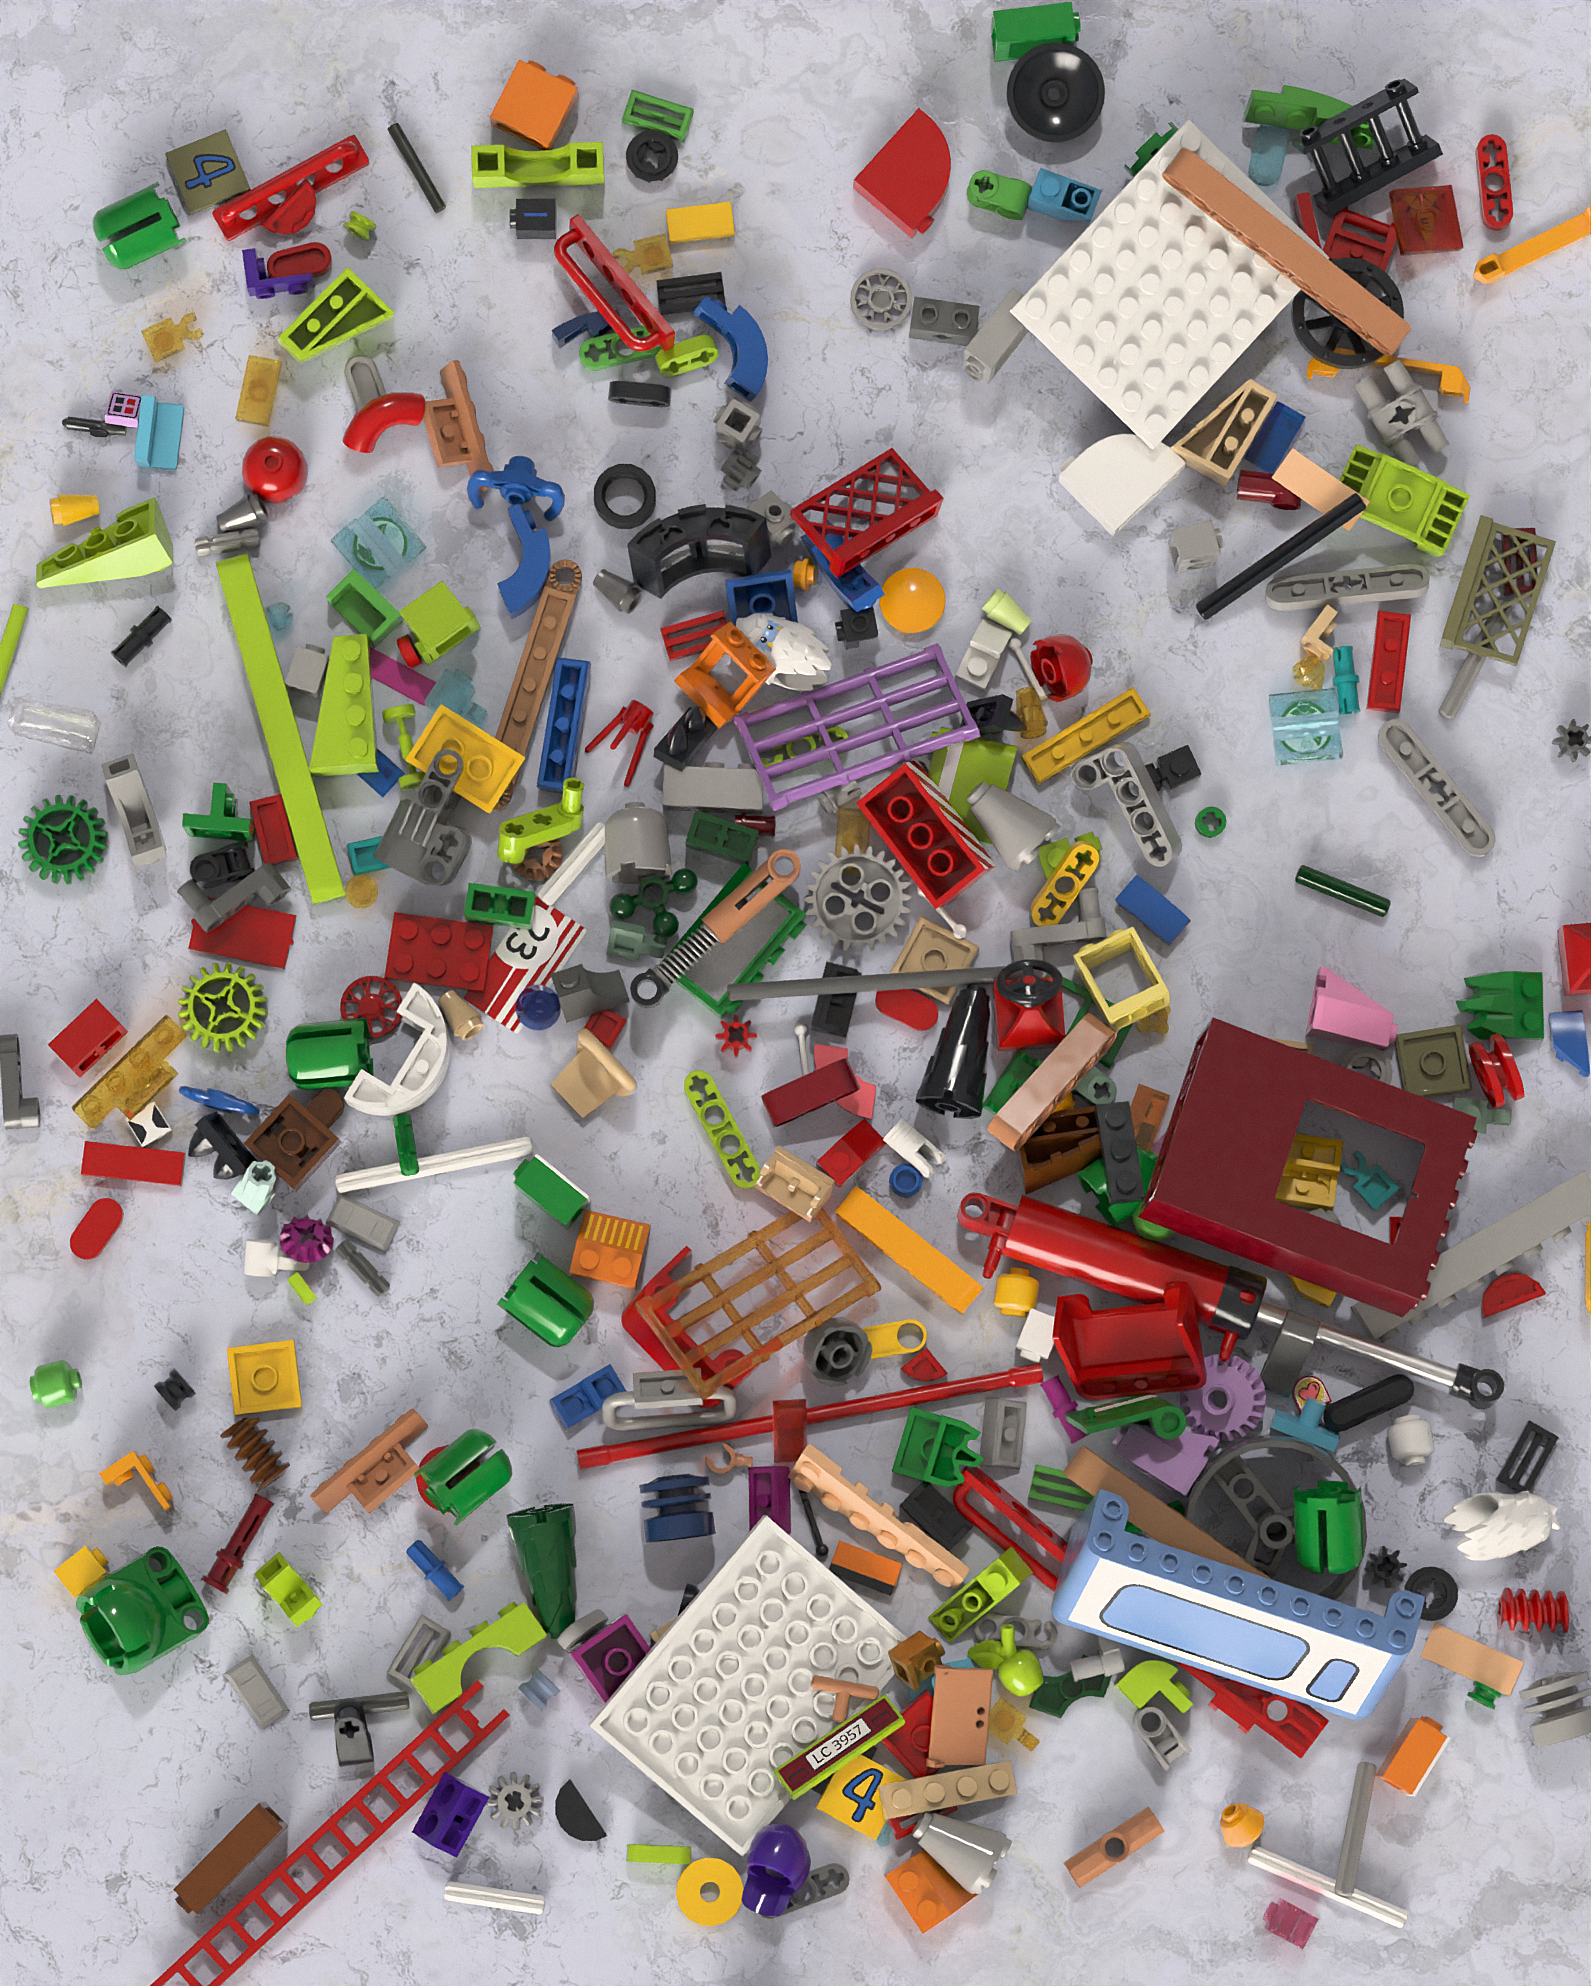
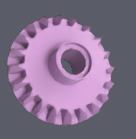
M1219 1354L1207 1356L1204 1358L1207 1372L1206 1384L1200 1389L1179 1391V1406L1182 1408L1186 1420L1190 1423L1192 1429L1201 1435L1212 1436L1220 1441H1233L1242 1438L1258 1425L1264 1414L1266 1391L1263 1380L1256 1369L1240 1357L1230 1355L1229 1360L1225 1362L1219 1359ZM1216 1390L1223 1391L1226 1394L1228 1402L1225 1407L1216 1404L1214 1400Z

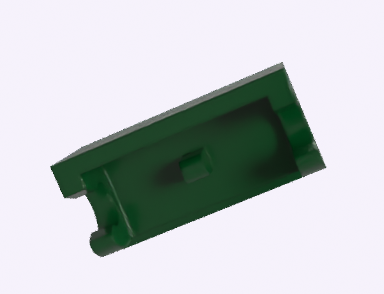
M696 810L685 844L687 848L740 865L745 862L749 866L754 847L757 844L759 830Z

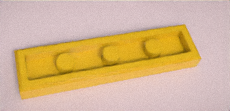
M1132 687L1021 756V759L1037 784L1040 785L1149 718L1151 713L1135 688Z

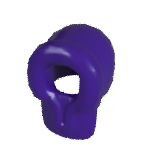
M774 1823L763 1827L754 1836L747 1854L748 1878L741 1899L742 1904L749 1910L769 1917H778L786 1909L792 1894L804 1885L809 1875L811 1857L806 1841L797 1830L787 1824ZM766 1867L781 1873L785 1877L777 1878L769 1875L766 1872Z

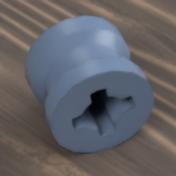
M538 1668L532 1672V1678L527 1683H522L518 1687L541 1711L547 1706V1700L551 1696H557L560 1692V1689Z

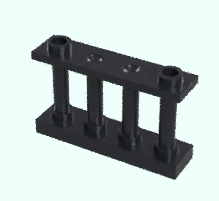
M1405 78L1394 80L1388 83L1384 90L1317 126L1303 129L1299 136L1290 140L1292 146L1304 155L1310 152L1323 184L1321 192L1313 195L1316 206L1328 216L1335 214L1443 155L1438 142L1426 134L1421 136L1407 101V99L1419 93L1415 85ZM1396 106L1409 140L1407 145L1396 151H1392L1379 114ZM1366 121L1380 154L1378 161L1367 167L1363 165L1350 130ZM1337 137L1352 170L1350 176L1339 182L1335 181L1322 149V145Z

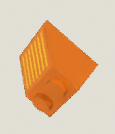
M585 1210L569 1274L579 1278L636 1290L651 1225Z

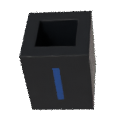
M516 199V209H510V229H516L517 239H556V199Z

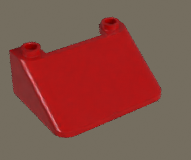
M1188 1282L1168 1284L1164 1289V1303L1092 1310L1089 1298L1083 1294L1057 1297L1052 1339L1076 1392L1081 1397L1088 1400L1114 1399L1196 1390L1206 1384V1366L1193 1294Z

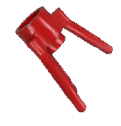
M631 700L628 707L623 706L618 715L585 747L586 753L591 752L619 723L622 728L610 745L612 750L617 748L628 731L635 735L641 731L624 781V786L626 787L631 784L647 736L654 727L649 722L654 715L653 711L644 704Z

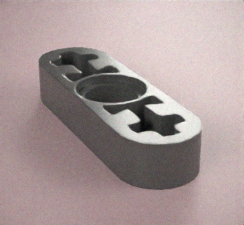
M831 1863L809 1871L806 1882L812 1887L811 1897L805 1901H799L792 1894L790 1901L793 1903V1906L786 1908L782 1915L844 1892L850 1880L846 1868L840 1864ZM834 1869L837 1874L843 1873L844 1879L839 1881V1888L834 1889L832 1884L822 1887L825 1894L818 1896L817 1885L811 1876L819 1874V1881L829 1877L828 1871ZM761 1915L762 1917L767 1918V1919L777 1918V1917H769V1916Z

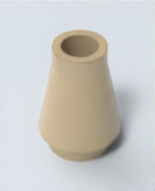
M454 990L446 992L439 998L438 1003L442 1007L455 1036H460L462 1040H468L483 1028L482 1015L460 998Z

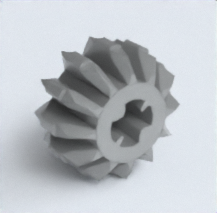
M511 1772L510 1785L507 1784L503 1776H499L497 1780L503 1789L499 1790L493 1786H490L488 1789L490 1793L498 1796V1799H490L486 1803L487 1806L498 1805L499 1808L490 1814L491 1819L497 1818L502 1813L505 1815L500 1823L502 1828H505L508 1825L509 1819L512 1818L514 1830H519L520 1817L523 1818L526 1825L531 1826L533 1821L527 1813L530 1811L537 1816H540L542 1813L539 1808L532 1806L533 1803L544 1802V1796L532 1797L531 1794L540 1788L539 1783L533 1784L528 1789L526 1787L530 1780V1775L525 1774L521 1783L517 1784V1773ZM514 1791L522 1794L520 1800L524 1802V1806L521 1810L519 1806L516 1807V1811L509 1808L510 1802L506 1800L509 1793L512 1796L515 1794Z

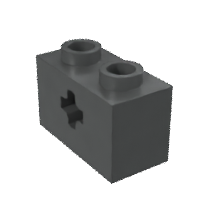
M914 297L909 338L967 346L976 335L980 306Z

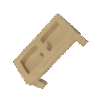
M778 1145L775 1152L760 1171L762 1175L756 1182L755 1188L811 1223L831 1197L835 1180Z

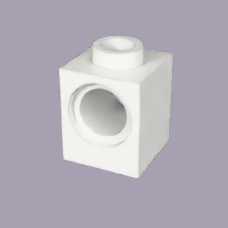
M1031 1308L1015 1348L1022 1350L1020 1353L1021 1357L1039 1363L1040 1358L1048 1359L1054 1344L1052 1334L1055 1317Z

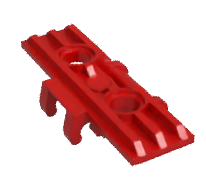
M1174 1661L1216 1693L1208 1703L1215 1711L1220 1709L1239 1724L1238 1728L1245 1734L1256 1724L1300 1759L1329 1722L1327 1718L1310 1705L1277 1694L1273 1695L1268 1691L1229 1678L1220 1679L1214 1673ZM1275 1700L1283 1702L1287 1708L1286 1716L1280 1721L1272 1720L1267 1713L1268 1705Z

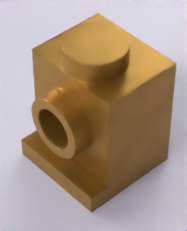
M919 1630L889 1650L888 1655L896 1677L916 1691L920 1688V1682L934 1674L935 1665H943L941 1657L945 1655V1650L936 1638L931 1639Z

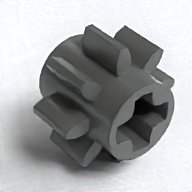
M747 449L742 455L737 451L732 452L721 468V471L726 474L724 483L735 491L740 486L748 490L762 472L756 466L759 458Z
M1572 719L1568 729L1562 725L1557 727L1556 730L1561 737L1553 739L1552 744L1559 745L1561 750L1558 754L1559 758L1565 754L1570 756L1572 762H1575L1579 752L1586 757L1591 753L1586 747V744H1591V736L1588 737L1586 732L1589 727L1588 724L1583 727L1576 726L1575 719ZM1576 735L1579 740L1577 744L1571 747L1567 742Z

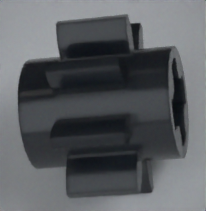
M1381 1546L1379 1556L1368 1553L1367 1556L1372 1560L1371 1566L1365 1567L1364 1571H1371L1374 1575L1371 1580L1372 1585L1376 1584L1379 1580H1384L1385 1588H1390V1579L1404 1580L1398 1573L1400 1568L1407 1566V1563H1399L1397 1559L1400 1553L1399 1550L1394 1551L1390 1555L1387 1554L1386 1547ZM1383 1558H1386L1387 1563L1393 1564V1570L1388 1571V1577H1385L1383 1571H1378L1377 1565L1383 1563Z

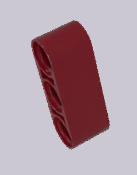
M844 1058L771 1090L760 1097L773 1127H778L860 1090V1087L848 1059Z

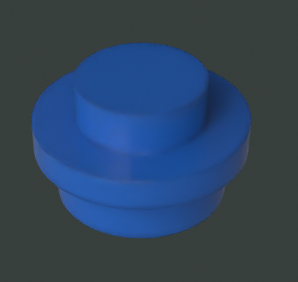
M901 1164L895 1167L889 1177L891 1190L896 1195L904 1198L916 1195L923 1183L922 1174L911 1164Z

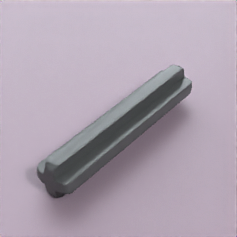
M405 1691L345 1698L359 1701L364 1708L365 1715L407 1710L410 1706L409 1695ZM344 1699L310 1703V1719L313 1721L333 1719L336 1704Z

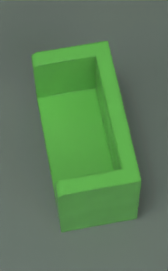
M355 569L326 596L328 603L360 634H367L369 642L374 648L403 621L400 612Z

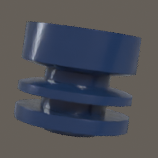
M691 1474L658 1477L649 1483L639 1485L640 1494L655 1493L656 1495L654 1500L641 1502L643 1508L657 1509L658 1512L657 1516L643 1520L646 1543L716 1534L713 1512L700 1511L697 1508L698 1503L711 1499V1493L696 1494L695 1488L710 1485L709 1476L701 1477Z

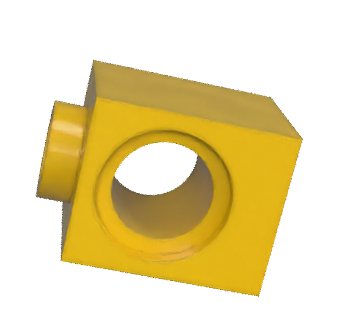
M85 1545L53 1572L72 1596L78 1598L79 1594L86 1587L110 1573L105 1567L110 1562L98 1547L92 1550L90 1546Z

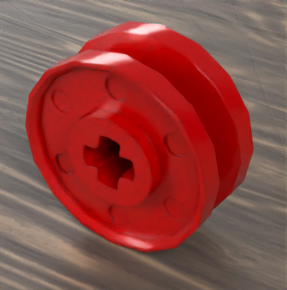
M1499 1033L1489 1037V1053L1479 1041L1468 1045L1471 1063L1485 1097L1494 1109L1504 1105V1089L1514 1101L1525 1097L1523 1082L1514 1057Z

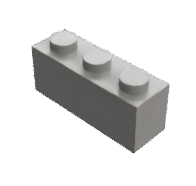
M689 762L682 772L671 766L664 765L662 806L663 810L672 811L697 810L700 812L762 814L763 783L754 764H738V769L724 768V763L706 762L704 767H691V762Z

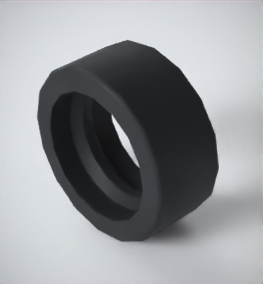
M617 464L607 468L598 477L594 486V505L598 515L608 525L618 529H633L644 524L651 517L656 506V489L651 477L642 468L633 464ZM631 478L642 486L644 502L637 512L630 515H619L608 507L605 500L606 491L614 480Z

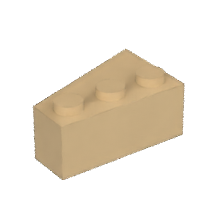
M1249 379L1209 416L1199 422L1186 436L1176 442L1171 450L1176 452L1186 462L1187 466L1226 488L1278 395Z

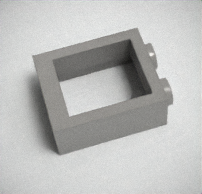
M1014 287L965 348L962 365L966 367L964 369L965 372L978 382L984 380L989 384L1030 331L1010 312L1013 306L1024 296Z

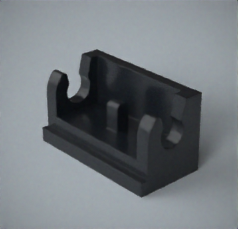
M826 961L822 978L859 976L862 973L858 972L857 969ZM857 992L818 995L810 1030L846 1038Z
M925 1481L899 1505L947 1551H950L973 1527L930 1483Z

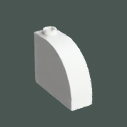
M1119 434L1094 443L1077 458L1074 455L1070 456L1059 468L1062 472L1058 482L1114 537L1184 471L1186 462L1162 442L1151 449L1137 434Z

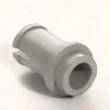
M854 779L845 786L841 784L828 791H821L822 794L817 798L827 814L830 812L837 813L838 807L862 795V791L860 788L857 789L859 785Z

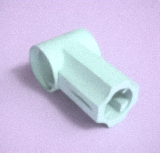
M267 1160L263 1162L253 1161L247 1168L243 1178L233 1189L231 1195L255 1214L259 1215L276 1194V1191L273 1189L276 1181V1176L274 1175L275 1167Z

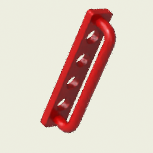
M351 135L215 209L212 215L226 240L231 241L260 225L281 204H273L267 198L284 190L286 192V199L298 186L296 182L311 174L315 177L312 186L315 194L368 166L370 164L369 158L357 137ZM340 158L343 160V167L338 172H330L325 168ZM254 205L257 207V214L252 219L248 220L240 217L239 214Z
M579 214L570 219L569 231L557 239L554 246V255L559 264L630 349L638 352L648 351L660 345L666 352L674 347L675 331L582 217ZM577 243L648 330L649 336L638 338L634 335L568 254L567 248Z
M966 1466L961 1472L964 1476V1483L958 1484L953 1492V1503L957 1511L1004 1551L1012 1547L1032 1570V1575L1055 1592L1058 1578L966 1501V1495L972 1488L1061 1563H1063L1068 1542L980 1468Z

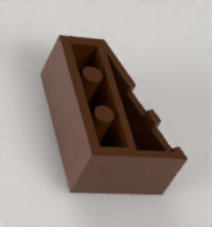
M1095 1106L1051 1113L1023 1146L1016 1151L1025 1195L1077 1173L1102 1157L1094 1112Z

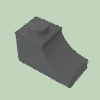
M582 964L550 974L566 1023L630 1002L619 970L598 973L586 970Z

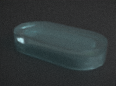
M1260 125L1258 128L1248 167L1249 177L1255 184L1270 186L1279 179L1289 140L1286 128Z

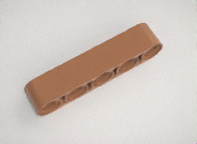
M1088 1013L998 1111L991 1120L987 1131L1011 1150L1017 1151L1109 1050L1117 1037V1032L1093 1014Z

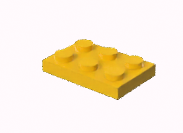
M440 704L405 760L426 773L438 752L446 749L456 751L463 759L464 768L453 791L491 814L526 757L448 707ZM452 755L443 756L439 762V768L444 774L454 773L458 766L456 758Z

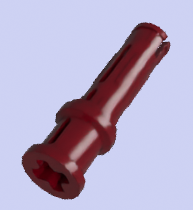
M255 1493L252 1502L238 1523L226 1547L216 1552L217 1559L208 1575L202 1576V1581L228 1594V1585L237 1570L243 1568L244 1561L242 1558L258 1533L271 1507L274 1506L273 1502Z

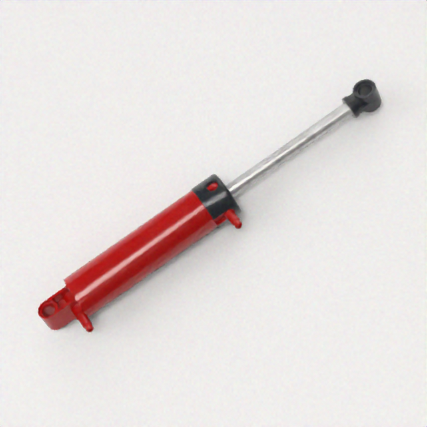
M972 1192L963 1197L958 1209L957 1218L962 1227L991 1238L982 1276L986 1279L993 1277L1001 1255L1145 1305L1164 1303V1289L1168 1284L1188 1282L1193 1294L1197 1322L1208 1326V1329L1224 1334L1220 1346L1219 1359L1225 1362L1229 1360L1230 1355L1233 1353L1237 1339H1248L1255 1320L1280 1328L1288 1311L1262 1301L1267 1286V1279L1263 1276L1231 1265L1226 1266L1178 1248L1146 1239L1132 1232L1025 1195L1021 1196L1020 1202L1016 1206L982 1193ZM970 1205L977 1206L982 1211V1215L971 1217L967 1214L965 1208ZM1324 1322L1320 1323L1315 1338L1317 1342L1449 1387V1395L1468 1401L1476 1409L1490 1408L1497 1402L1504 1391L1503 1378L1492 1369L1479 1370L1459 1363L1457 1368H1453ZM1477 1383L1489 1385L1492 1395L1486 1396L1478 1391Z

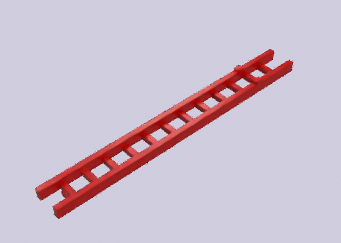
M477 1680L150 1986H163L177 1972L190 1986H203L185 1966L202 1949L223 1970L208 1986H221L440 1781L444 1772L449 1773L505 1721L510 1714L503 1709L483 1729L478 1725L480 1721L470 1710L465 1711L462 1708L484 1687ZM455 1713L475 1734L458 1752L437 1731ZM429 1737L451 1758L433 1776L412 1755ZM404 1760L425 1781L408 1799L387 1778ZM379 1784L400 1804L383 1822L362 1802ZM354 1807L375 1828L358 1846L337 1825ZM329 1830L350 1852L332 1870L311 1848ZM304 1854L324 1875L307 1893L286 1872ZM278 1878L299 1899L282 1917L261 1896ZM253 1901L274 1923L257 1940L236 1920V1917ZM228 1925L248 1946L231 1964L211 1944V1941Z

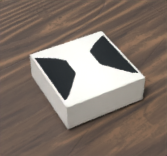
M154 1101L125 1119L143 1148L172 1131Z

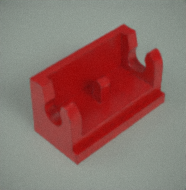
M96 998L48 1046L81 1078L128 1031Z

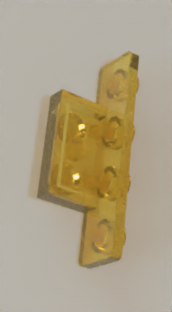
M165 1015L72 1106V1110L90 1128H94L115 1107L131 1121L179 1074L165 1058L187 1037V1034L168 1015Z

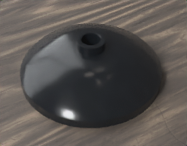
M1046 43L1029 50L1013 67L1007 82V103L1015 122L1032 137L1046 142L1072 140L1085 133L1095 123L1101 113L1105 99L1103 76L1095 61L1083 50L1066 43ZM1057 88L1060 92L1059 99H1050L1048 96L1049 89Z

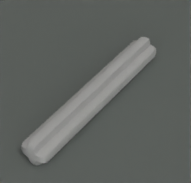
M1498 600L1501 606L1507 603L1503 600ZM1512 606L1504 610L1507 618L1512 611ZM1498 613L1488 618L1484 625L1490 636L1501 632L1504 622ZM1482 630L1474 642L1475 645L1486 640ZM1489 644L1483 646L1485 648L1491 649ZM1469 652L1439 709V713L1442 716L1452 720L1456 717L1487 657Z
M1360 1762L1356 1770L1334 1888L1335 1893L1343 1896H1351L1355 1888L1377 1769L1375 1764L1369 1762Z

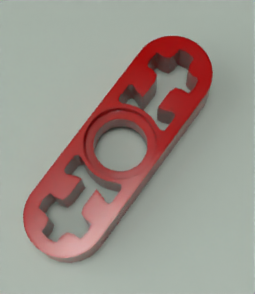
M1490 134L1484 136L1479 141L1475 151L1483 223L1491 230L1500 231L1509 225L1513 217L1511 183L1506 143L1500 136ZM1488 144H1492L1493 149H1499L1494 157L1495 166L1484 169V166L1488 167L1490 164V155L1487 152H1483V150H1486ZM1492 174L1500 176L1503 180V187L1497 191L1490 190L1485 183L1486 177ZM1500 198L1498 202L1499 211L1506 213L1500 222L1496 221L1495 216L1489 215L1495 207L1494 199Z

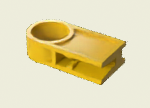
M906 1319L862 1328L872 1345L871 1359L917 1352L924 1346L927 1340V1332L924 1325L915 1319ZM907 1323L917 1325L923 1333L921 1343L913 1349L902 1346L897 1339L899 1329Z

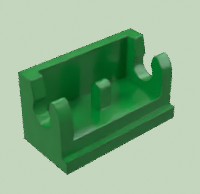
M1017 1050L984 1101L983 1108L996 1115L1043 1061L1033 1059L1024 1050Z

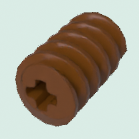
M245 1417L225 1430L220 1437L222 1439L232 1437L227 1445L229 1450L240 1448L234 1458L236 1461L247 1459L242 1470L244 1472L255 1471L249 1480L252 1484L262 1482L257 1490L259 1492L282 1477L289 1468L290 1463L278 1464L277 1461L283 1453L282 1451L270 1452V1449L275 1444L274 1440L263 1442L262 1439L268 1430H255V1427L260 1422V1418L248 1419Z

